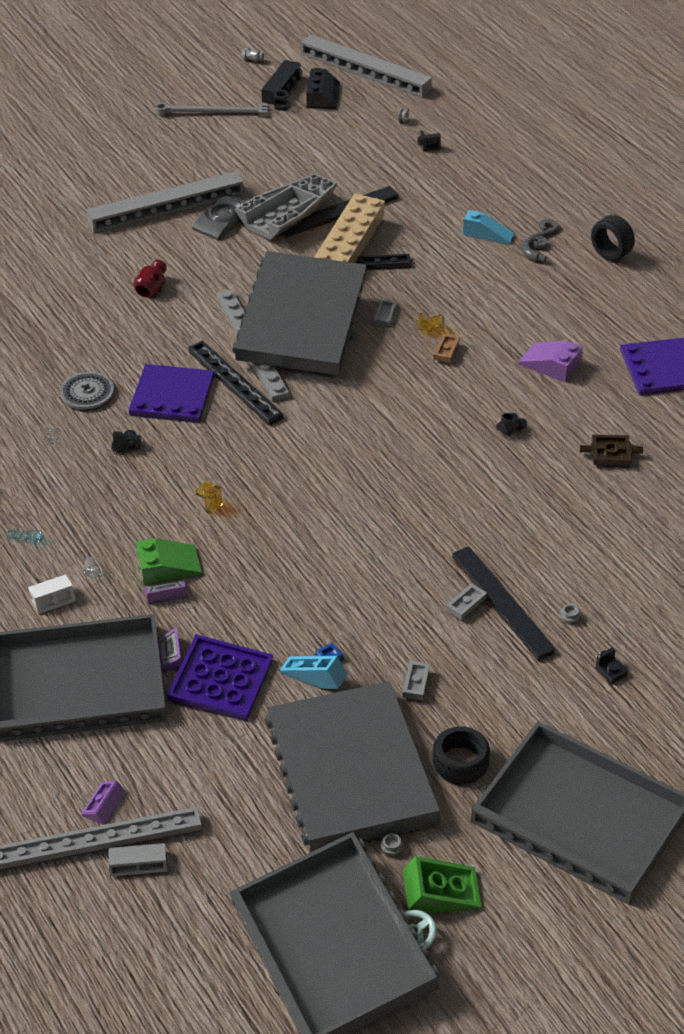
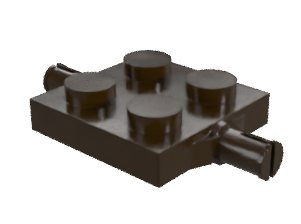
M592 434L591 445H580L579 448L580 453H591L593 465L631 466L632 454H643V446H632L629 435Z

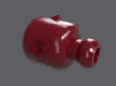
M158 259L152 263V266L148 265L142 268L133 282V287L137 294L153 298L162 291L161 288L165 283L164 273L167 271L166 263Z

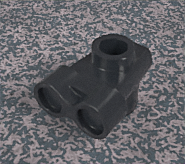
M504 413L496 428L502 434L510 435L512 431L521 430L526 427L527 421L524 418H518L516 413Z
M127 430L124 433L122 431H113L112 451L140 449L141 435H137L134 430Z

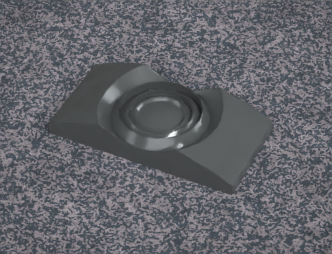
M234 196L220 198L210 211L202 212L192 226V230L217 241L242 222L235 208L246 201Z

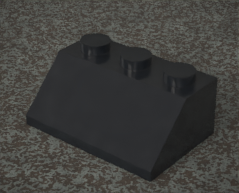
M311 68L306 91L307 108H337L340 82L326 69Z

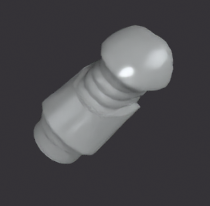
M247 47L242 50V57L244 60L260 62L264 61V52L251 50Z

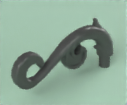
M553 219L540 221L539 228L542 232L529 236L525 239L522 246L518 245V248L521 249L528 259L535 262L546 261L547 256L532 250L530 245L533 243V246L537 249H544L547 246L545 236L556 232L559 228L558 222ZM546 226H551V227H553V228L547 230V227H546Z

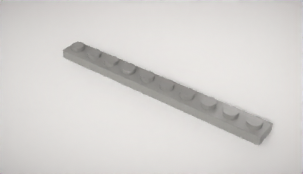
M232 289L216 293V299L237 336V331L241 330V319L245 317V312ZM251 363L272 402L289 398V392L275 366Z
M198 807L0 845V869L202 830Z

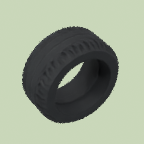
M606 216L598 221L591 230L593 247L599 255L607 260H619L630 253L634 247V232L629 223L620 216ZM607 229L614 233L619 247L611 242Z
M457 726L448 728L437 736L433 745V765L438 774L447 781L460 784L473 782L481 778L488 769L490 746L484 735L479 733V731L470 727ZM453 748H467L476 753L478 757L469 762H457L448 758L445 753Z

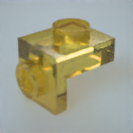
M421 312L418 316L417 326L419 330L423 331L425 336L444 330L445 318L442 314L426 319Z
M204 481L195 491L197 496L205 499V510L207 513L212 515L222 506L223 499L220 486Z

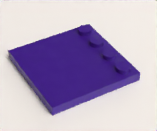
M684 338L620 345V352L639 395L684 390Z
M145 364L129 407V416L200 423L214 379V371Z
M196 634L169 689L167 700L247 721L272 664L273 654Z

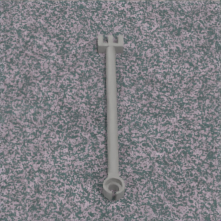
M158 103L156 105V113L159 116H165L169 112L258 113L259 117H268L270 106L268 104H259V107L169 106L165 103Z

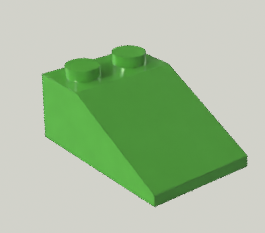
M157 538L136 541L137 557L144 585L202 575L195 545Z
M415 856L403 869L408 910H419L431 914L479 910L481 908L475 867Z

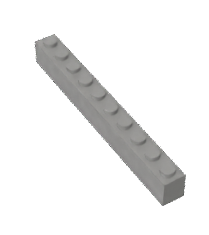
M309 35L301 41V55L420 98H423L432 89V77L314 35Z
M235 171L86 209L87 221L93 233L216 202L225 196L236 197L244 195L243 181Z

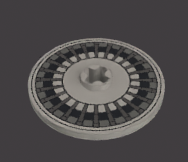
M97 372L75 374L66 379L60 388L63 402L72 408L81 410L94 409L106 404L114 393L112 381L107 376Z

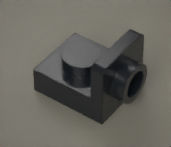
M423 130L420 131L417 142L418 146H421L422 151L441 150L440 133L425 135Z
M613 647L598 654L595 668L610 684L619 681L628 674V670L615 658L616 650Z

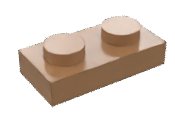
M443 333L435 350L433 360L451 363L459 345L460 337Z

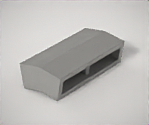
M165 843L109 848L110 877L167 872Z

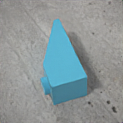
M468 210L464 218L463 235L510 245L514 237V232L485 213Z
M290 656L280 669V672L284 675L322 689H338L348 675L337 656Z

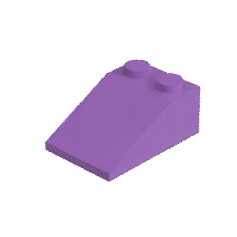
M569 341L536 342L520 359L518 364L566 382L581 364L583 346Z

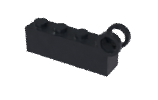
M288 60L283 61L261 89L263 103L272 104L279 111L289 108V103L285 100L289 97L291 88L302 77L301 63ZM278 104H285L286 106H284V107H279V106H277V105H278Z

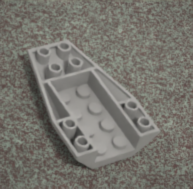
M312 174L254 196L251 200L235 208V211L249 231L271 240L313 213L337 187V182L318 174Z

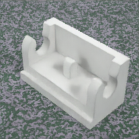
M66 574L28 587L33 598L32 603L38 614L76 601L73 585Z

